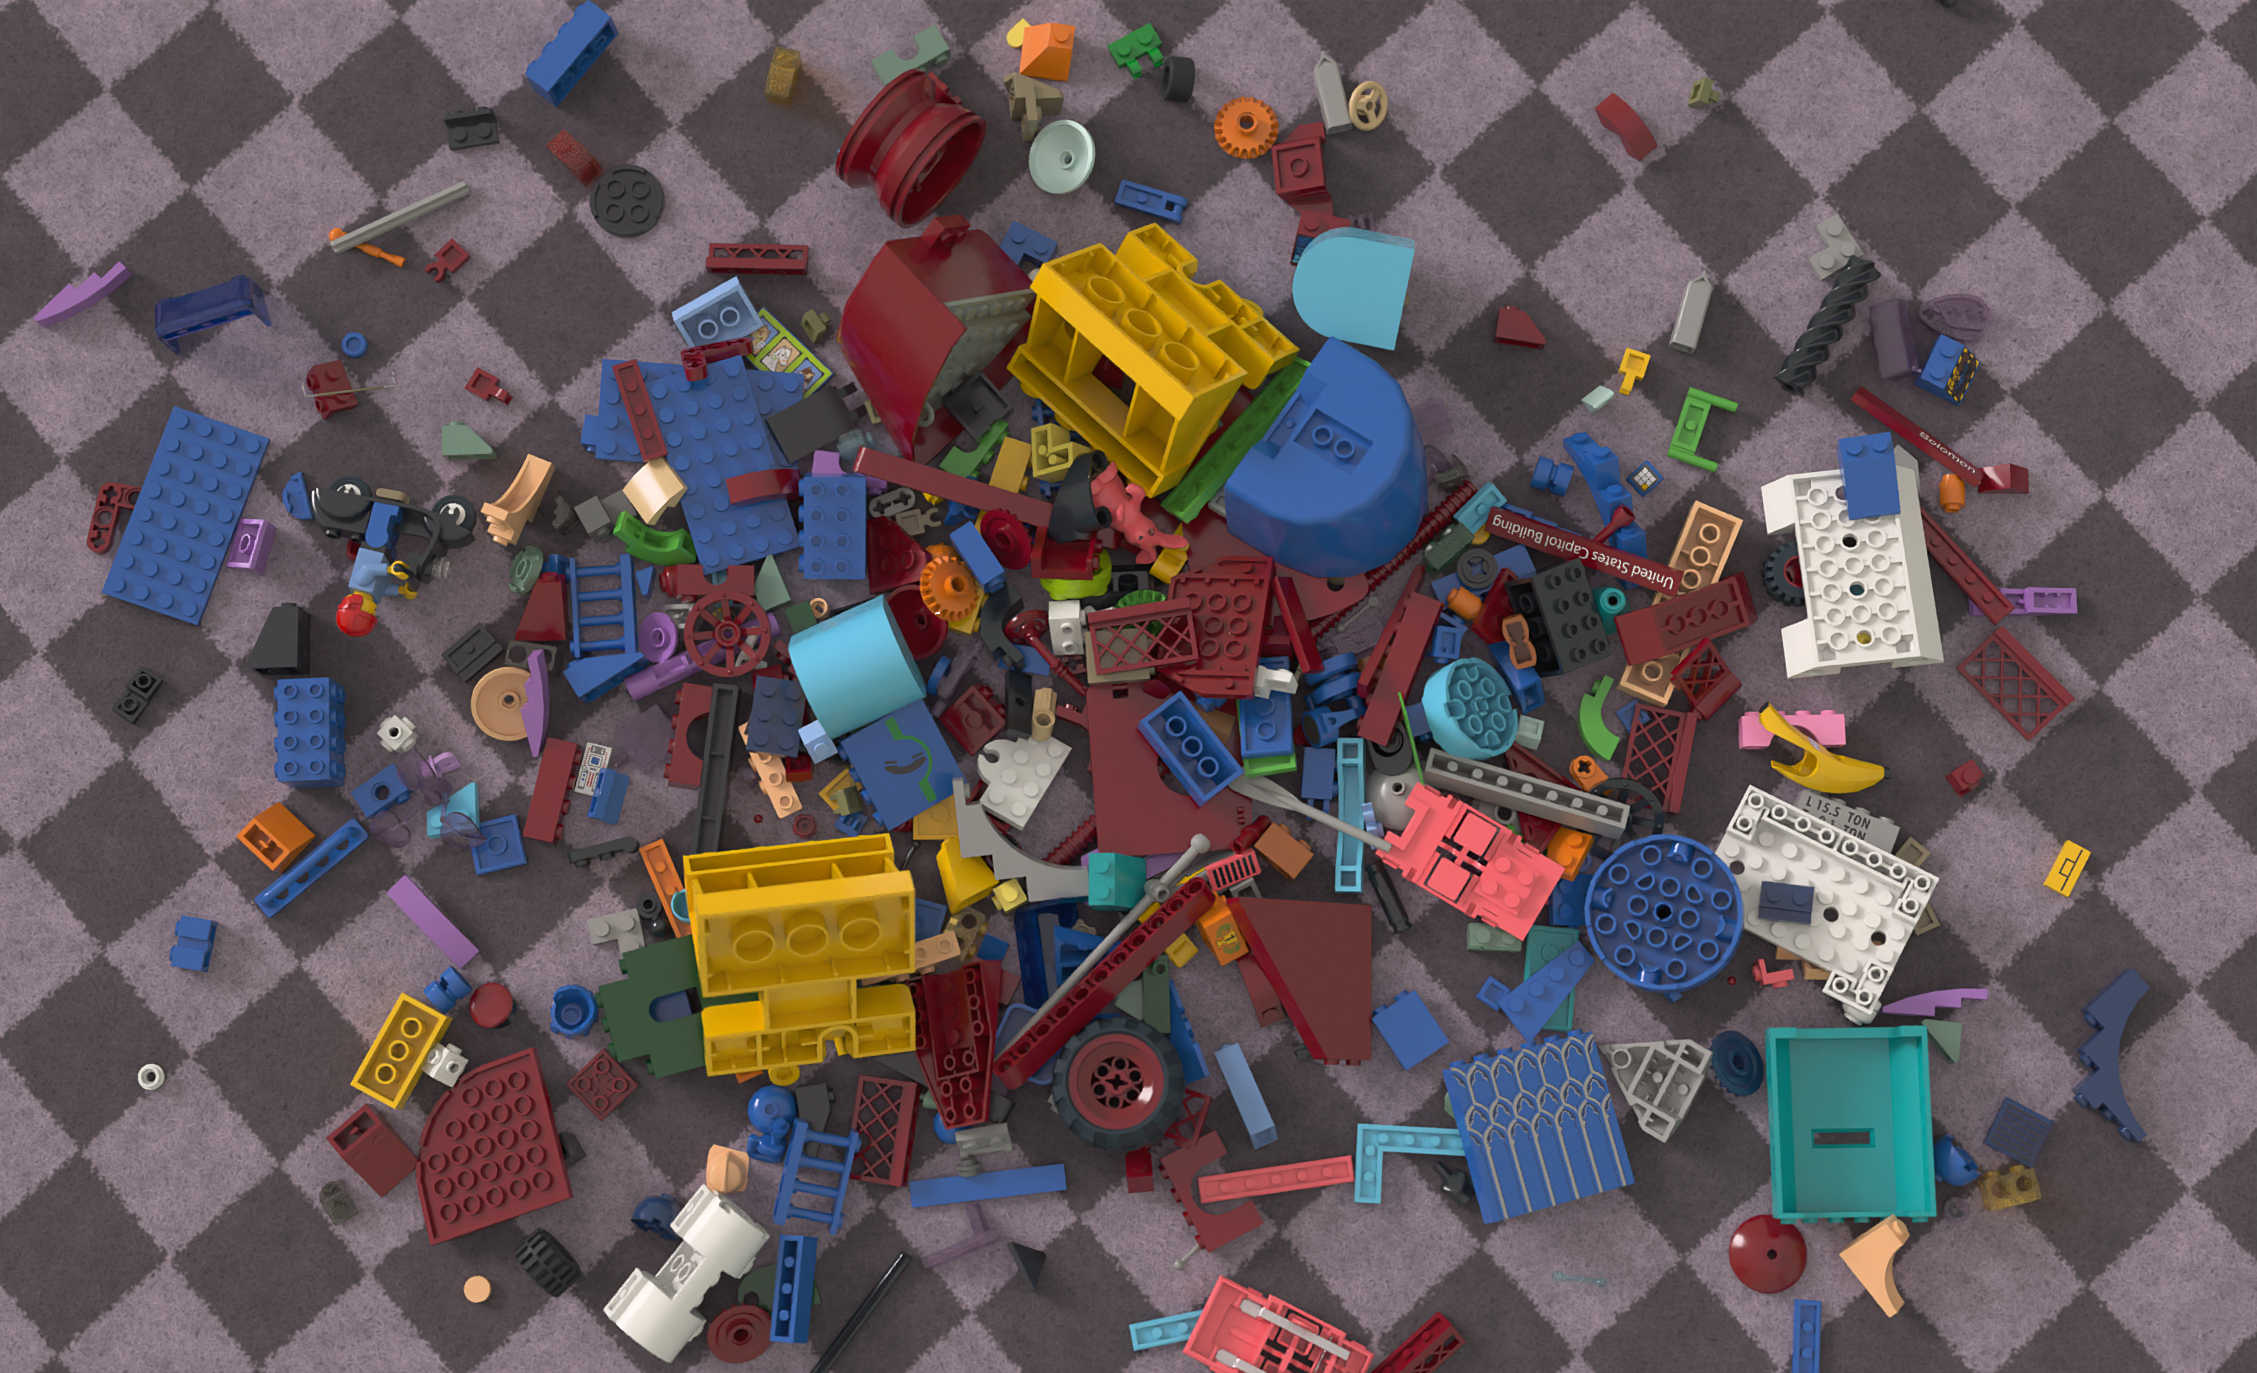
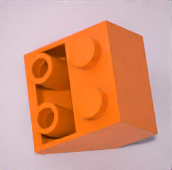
M277 802L255 816L236 837L272 871L281 874L316 835L281 802Z

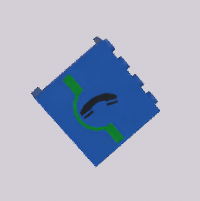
M922 699L885 715L845 739L841 737L836 739L839 745L836 748L839 756L843 761H848L851 767L848 770L851 778L855 783H860L863 789L860 792L863 800L867 805L871 804L875 811L872 814L879 828L883 826L888 831L954 794L953 778L964 777Z

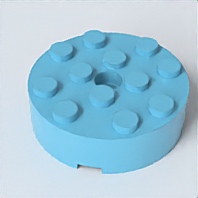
M1474 657L1469 659L1461 658L1435 670L1426 682L1424 696L1422 697L1426 719L1433 733L1434 741L1440 744L1449 755L1482 762L1505 752L1515 740L1518 719L1517 711L1512 709L1508 697L1512 694L1503 678L1491 665Z

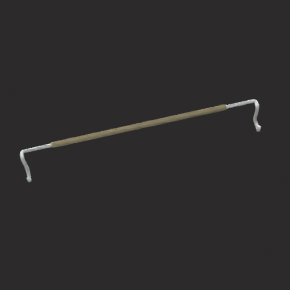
M393 377L394 385L361 388L329 393H320L306 396L303 382L302 388L304 392V397H313L394 387L396 386V382Z

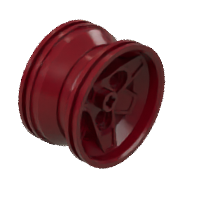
M918 68L910 69L886 85L858 117L846 136L837 156L835 164L836 176L853 189L873 186L880 207L886 212L887 217L903 229L911 228L932 214L965 176L983 144L987 129L986 121L974 111L966 109L962 105L938 103L935 81Z

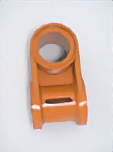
M1580 756L1570 763L1569 772L1585 793L1595 784L1609 779L1589 756ZM1579 763L1587 764V767L1585 768L1586 772L1583 771L1580 773L1578 771V768L1580 767ZM1611 789L1603 793L1607 796L1615 789Z

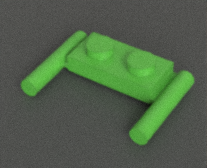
M1690 387L1670 443L1667 457L1715 473L1718 463L1695 456L1694 453L1710 406L1714 405L1735 413L1738 403Z

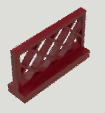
M1189 597L1087 613L1097 676L1199 660ZM1187 616L1188 626L1181 634L1171 624L1176 618ZM1158 621L1165 626L1157 637H1154L1145 630L1150 622ZM1128 625H1133L1139 630L1131 642L1120 634L1123 628ZM1107 629L1114 634L1106 646L1097 640L1096 630ZM1168 629L1179 636L1171 648L1160 641ZM1188 631L1190 633V639H1188L1185 636L1188 633ZM1142 633L1154 640L1146 652L1135 645V642ZM1117 637L1128 644L1120 656L1109 649ZM1183 639L1192 646L1193 655L1181 656L1174 650ZM1157 643L1168 650V653L1161 660H1155L1149 655ZM1098 645H1099L1101 648H1103V650H1102L1100 653H1099V650H1098ZM1131 648H1134L1143 655L1138 663L1130 664L1123 659ZM1106 651L1117 658L1112 667L1101 669L1100 659ZM1171 654L1176 656L1173 658H1169Z
M1999 626L1956 667L2027 741H2030L2075 699L2003 626ZM1992 641L2000 648V659L1985 658V648ZM1982 651V658H1975ZM2004 653H2005L2010 659H2004ZM1971 661H1981V676H1971L1964 667ZM1985 661L2000 662V676H1985ZM2004 662H2014L2018 666V677H2003ZM2022 671H2023L2028 677H2022ZM1975 679H1981V685ZM1985 679H2000L1999 694H1989L1985 690ZM2003 680H2018V695L2003 694ZM2022 680H2032L2036 684V695H2022ZM2040 689H2041L2046 695H2040ZM1993 697H1999V703ZM2003 697L2018 698V713H2008L2003 708ZM2022 698H2036V713H2021ZM2040 698H2050L2057 707L2051 713H2040ZM2011 715L2018 716V723ZM2021 716H2036V727L2030 734L2021 727ZM2040 716H2047L2040 722Z
M1636 703L1621 777L1627 778L1629 775L1631 779L1637 780L1646 773H1649L1656 784L1651 790L1654 791L1659 788L1664 796L1663 813L1676 816L1680 811L1698 714L1683 713ZM1640 710L1650 712L1656 721L1644 728L1639 721ZM1657 714H1662V715H1664V716H1662L1661 718H1659V717L1657 716ZM1668 716L1679 718L1677 729L1671 733L1668 732L1661 722ZM1658 723L1666 736L1654 743L1646 730ZM1637 725L1641 730L1638 733H1636ZM1643 733L1651 746L1639 752L1634 745V739ZM1676 733V737H1675V741H1674V739L1672 738V735ZM1668 738L1674 748L1673 753L1664 758L1656 745ZM1653 748L1661 761L1649 767L1642 754ZM1632 750H1633L1634 753L1636 754V756H1634V757L1631 758ZM1638 758L1646 771L1634 777L1629 769L1630 762ZM1669 758H1671V763H1670V765H1669L1668 762L1666 761V760H1668ZM1663 763L1669 774L1668 778L1660 783L1652 770ZM1667 782L1666 789L1664 790L1662 785ZM1619 788V790H1618V795H1617V800H1616V802H1618V799H1619L1620 788ZM1641 795L1634 800L1627 799L1626 805H1632L1644 797ZM1650 804L1644 807L1645 809L1653 810Z
M859 1075L851 1128L856 1129L859 1135L865 1132L872 1143L862 1151L859 1150L858 1154L853 1157V1162L861 1157L868 1169L861 1175L851 1174L850 1170L849 1179L907 1187L920 1105L919 1098L923 1084ZM865 1081L874 1082L880 1090L871 1099H868L864 1093ZM880 1083L889 1085L883 1089ZM894 1085L903 1086L902 1097L893 1103L886 1092ZM883 1095L891 1106L879 1114L872 1102ZM869 1106L876 1117L865 1125L860 1119V1111ZM891 1110H894L898 1115V1123L890 1129L882 1117ZM879 1120L887 1132L875 1140L868 1128ZM889 1135L894 1141V1149L885 1154L878 1143ZM875 1146L883 1158L871 1166L864 1154ZM884 1161L890 1167L889 1179L880 1178L874 1170ZM871 1172L874 1177H869L866 1175Z

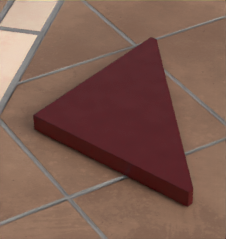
M1515 741L1508 750L1503 752L1507 770L1584 792ZM1517 811L1524 844L1531 845L1539 850V854H1542L1562 823Z

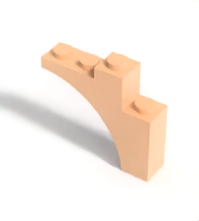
M528 454L517 477L505 494L492 504L484 503L481 512L487 517L486 521L491 523L487 532L493 536L494 542L503 546H507L508 543L516 545L526 520L532 522L555 470L552 463Z

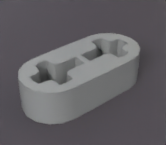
M899 488L878 496L870 503V513L873 518L883 515L892 518L895 514L913 509L916 503L915 495L909 488ZM905 493L906 497L911 496L906 506L903 503L895 505L893 503L901 499V494ZM878 503H882L883 506L892 505L885 508V513L882 515L879 512H874L877 509Z

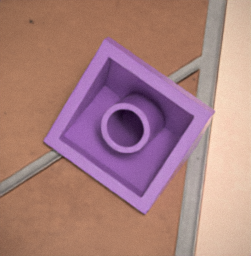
M240 519L226 567L263 576L277 527L266 520Z

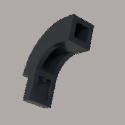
M1005 581L1003 582V588L993 594L991 593L987 598L981 612L980 628L983 642L990 658L994 662L1001 658L1009 669L1013 667L1019 673L1026 667L1024 656L1005 637L1004 629L1010 619L1024 609V604L1018 592Z

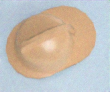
M713 1145L709 1151L707 1161V1187L724 1195L744 1191L748 1181V1154Z

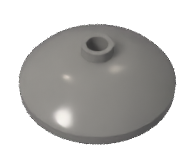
M1412 757L1411 764L1406 771L1401 774L1389 776L1375 768L1366 782L1365 803H1372L1376 822H1382V826L1387 829L1405 831L1416 812L1404 805L1416 783L1420 782L1414 757ZM1418 759L1422 773L1425 762ZM1402 785L1400 792L1394 791L1396 786ZM1429 785L1430 787H1432V788H1434V789H1436L1437 791L1440 792V788H1439V787H1435V786Z

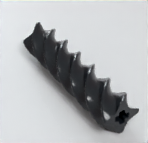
M1853 254L1848 259L1845 270L1839 274L1832 290L1822 300L1820 309L1809 321L1807 330L1796 341L1794 351L1787 356L1782 364L1781 372L1774 377L1781 384L1783 390L1793 392L1804 398L1803 386L1812 383L1816 379V365L1826 362L1830 357L1829 344L1835 343L1842 338V324L1852 321L1856 316L1855 303L1864 301L1869 295L1868 283L1880 278L1881 273L1875 268L1873 261L1863 260Z

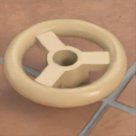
M1366 81L1360 84L1352 93L1349 102V115L1353 124L1360 130H1373L1384 120L1388 108V98L1384 88L1377 82ZM1366 89H1373L1370 96L1361 94ZM1380 97L1381 105L1376 117L1374 112L1375 102ZM1357 114L1366 115L1369 123L1360 121Z

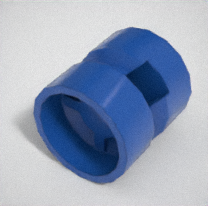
M1540 456L1530 487L1542 491L1548 488L1551 494L1564 497L1574 466L1562 462L1555 465L1554 460Z
M453 966L447 968L440 975L439 981L434 980L423 989L428 999L443 1014H446L456 1005V999L462 1000L473 990L470 984Z

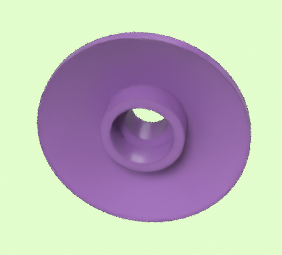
M655 612L648 615L641 625L639 645L642 653L651 662L660 663L669 659L677 646V628L669 615L663 612Z

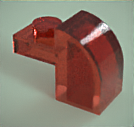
M565 129L546 145L548 150L566 166L567 170L584 187L603 171L587 149L580 142L578 143Z

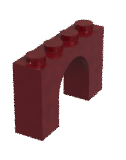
M1216 1130L1199 1138L1197 1146L1191 1145L1190 1150L1180 1148L1161 1158L1162 1164L1158 1166L1164 1179H1171L1174 1188L1170 1189L1176 1202L1182 1201L1186 1211L1182 1214L1189 1227L1195 1226L1198 1234L1194 1237L1200 1249L1206 1248L1208 1253L1264 1224L1252 1200L1220 1215L1205 1213L1194 1203L1191 1196V1182L1195 1173L1204 1165L1227 1154Z

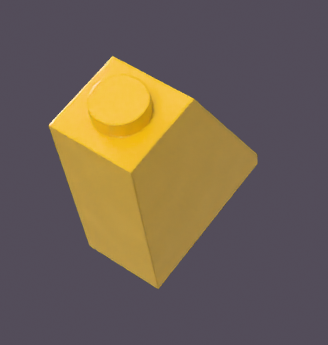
M949 837L941 844L942 848L937 854L936 859L949 910L954 914L991 895L999 880H995V875L981 856L961 858L959 837L955 839Z

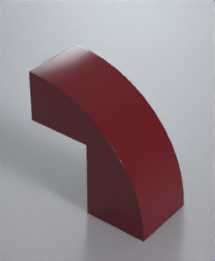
M1612 93L1595 107L1601 124L1620 136L1626 152L1634 159L1640 161L1658 147L1653 135L1642 119L1616 94Z

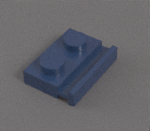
M1762 881L1758 919L1810 926L1814 887Z

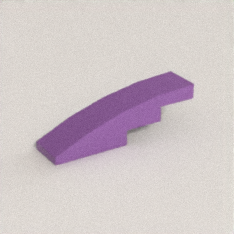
M118 262L102 278L94 272L77 289L69 283L34 319L43 327L68 319L93 306L112 293L133 274L121 262Z
M2028 587L2025 589H1998L2015 607L2007 616L2077 614L2076 588ZM1968 598L1969 616H1985Z
M543 649L533 651L527 659L531 676L524 684L528 701L520 710L533 757H538L544 748L549 724V679Z
M406 874L386 892L460 969L479 952V949Z
M1952 989L1929 992L1882 1006L1878 1013L1933 1017L1935 1016V1007L1957 1009L1961 1008V999L1987 1000L1988 989Z

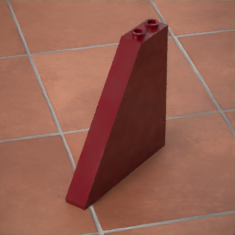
M1248 897L1226 899L1227 907L1313 1059L1324 1060V1065H1339V1060L1346 1061V1066H1361V1061L1371 1060V905Z

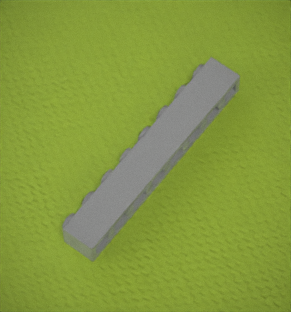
M1434 748L1430 749L1422 772L1425 784L1619 840L1625 830L1630 806L1472 759L1452 756L1447 752Z

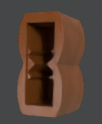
M1522 613L1504 617L1502 631L1506 641L1510 644L1509 652L1513 665L1517 670L1535 665L1536 650L1529 638V626L1526 618Z

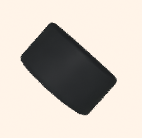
M1169 56L1165 61L1162 72V97L1166 101L1186 103L1190 100L1194 88V61L1192 58Z

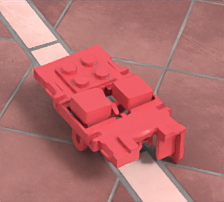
M1417 782L1404 804L1406 807L1416 811L1401 837L1388 831L1383 840L1392 843V848L1389 853L1377 849L1375 857L1381 859L1382 862L1394 869H1401L1403 871L1402 877L1471 918L1475 919L1478 915L1482 917L1481 920L1494 928L1497 926L1523 941L1565 868L1539 854V850L1527 843L1524 845L1520 842L1522 839L1520 835L1514 834L1513 831L1464 802L1453 798L1452 795L1449 794L1445 798L1436 789L1429 785L1426 787ZM1466 810H1469L1472 813L1467 814L1454 836V841L1463 846L1459 852L1441 840L1443 836L1450 839ZM1496 827L1500 829L1483 858L1488 861L1486 866L1466 856L1469 850L1481 856L1497 830ZM1438 845L1457 856L1454 862L1445 857L1441 858L1428 880L1427 885L1439 893L1423 885L1440 856V853L1435 851ZM1464 860L1483 872L1480 877L1475 874L1472 876L1457 904L1449 899L1456 900L1470 876L1469 871L1460 867Z

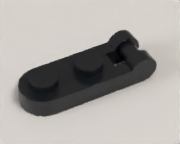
M627 836L567 853L569 864H575V868L590 865V860L600 858V861L614 859L615 853L627 851L630 854H635L639 851L640 843L633 837Z

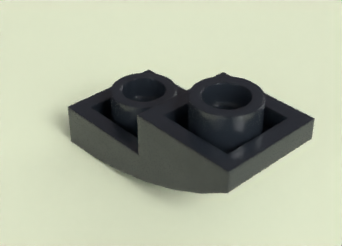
M141 666L126 685V692L113 706V712L135 725L159 690L163 679Z

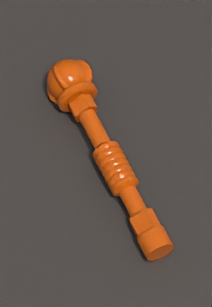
M334 228L329 233V239L333 241L348 233L343 232L340 228ZM361 243L355 246L366 254L377 258H384L403 268L406 261L403 257L390 255L368 243Z

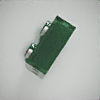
M1462 522L1457 526L1454 524L1450 525L1442 533L1443 536L1438 543L1432 541L1423 550L1424 552L1421 554L1423 558L1420 564L1426 566V572L1433 579L1471 546L1475 536Z

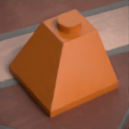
M1046 23L1025 27L1019 74L1030 78L1068 82L1075 26Z

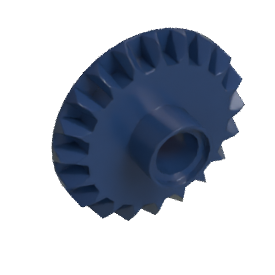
M1729 1030L1716 1035V1038L1711 1040L1712 1045L1708 1048L1713 1052L1712 1065L1709 1069L1714 1070V1079H1719L1720 1087H1726L1727 1093H1734L1736 1097H1745L1755 1093L1760 1088L1764 1076L1762 1059L1755 1045L1745 1035L1737 1031Z

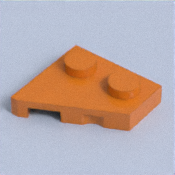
M1560 827L1547 845V855L1550 860L1565 868L1560 878L1574 882L1594 842L1592 835Z

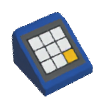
M1646 460L1626 480L1643 498L1660 484L1664 478Z

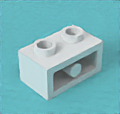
M1080 600L1049 602V625L1053 655L1084 654L1085 632H1088V628H1083V625H1086V611L1081 610Z

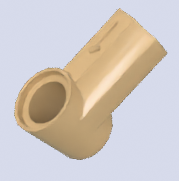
M1043 687L1035 691L1031 738L1036 741H1046L1052 734L1055 723L1054 715L1057 693L1051 688Z

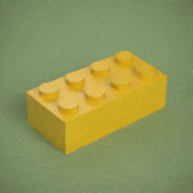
M401 993L350 1085L394 1109L402 1110L424 1072L421 1069L427 1060L429 1052L435 1047L437 1042L440 1043L453 1018L409 994Z

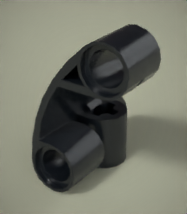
M1101 450L1078 455L1062 482L1053 506L1047 533L1058 544L1083 538L1094 531L1111 526L1112 516L1109 509L1104 506L1095 508L1092 499L1091 479L1104 472L1108 466L1107 457Z

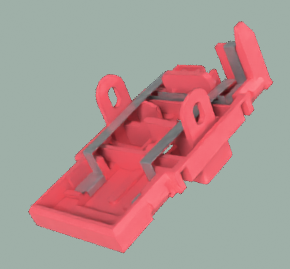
M1222 1275L1219 1276L1182 1352L1209 1366V1370L1215 1373H1293L1286 1369L1289 1363L1308 1373H1366L1375 1355L1367 1351L1365 1346L1353 1340L1351 1342L1346 1340L1345 1332L1273 1295H1269L1266 1299L1262 1297V1293L1250 1287L1247 1289ZM1288 1309H1290V1310H1292V1311H1294V1312H1296V1313L1302 1315L1303 1317H1305V1318H1307V1319H1309V1320H1311V1321H1313V1322H1315V1323H1317V1324L1323 1326L1320 1335L1318 1336L1319 1327H1318L1317 1325H1315L1314 1323H1312V1322H1310V1321H1308V1320H1306V1319H1304V1318H1302V1317H1300V1316H1298V1315H1296V1314H1294V1313H1292V1312L1289 1313L1287 1319H1285L1284 1317H1285V1315H1286ZM1279 1327H1282L1277 1337V1342L1287 1347L1285 1354L1265 1344L1267 1338L1272 1341L1274 1340ZM1315 1344L1308 1358L1313 1361L1311 1367L1292 1358L1294 1351L1303 1356L1308 1355L1312 1345ZM1262 1349L1281 1358L1280 1365L1266 1360L1262 1370H1260L1265 1358L1260 1355Z

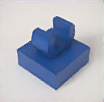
M550 554L549 562H543L540 573L557 572L558 575H565L566 584H569L566 577V566H570V559L559 554Z
M860 812L844 816L840 814L834 827L850 837H856L860 834L869 818Z

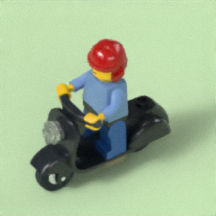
M355 476L338 478L328 489L315 488V491L311 492V510L325 536L331 539L348 538L354 543L361 544L348 588L352 595L343 598L342 603L339 604L337 609L336 622L342 633L350 637H364L368 635L378 624V619L375 617L376 604H380L384 596L404 594L407 599H414L418 594L416 591L421 582L429 584L434 578H438V581L443 582L446 577H450L452 563L446 557L448 549H459L476 541L472 531L476 525L477 513L473 504L467 498L460 495H448L438 500L432 510L416 506L414 499L411 498L409 500L407 495L400 491L379 488L376 490V495L384 499L373 498L369 485L361 478ZM399 533L430 540L423 555L414 552L407 556L406 560L409 566L402 561L394 562L397 556L395 547ZM392 574L401 580L406 579L407 583L405 586L389 583Z

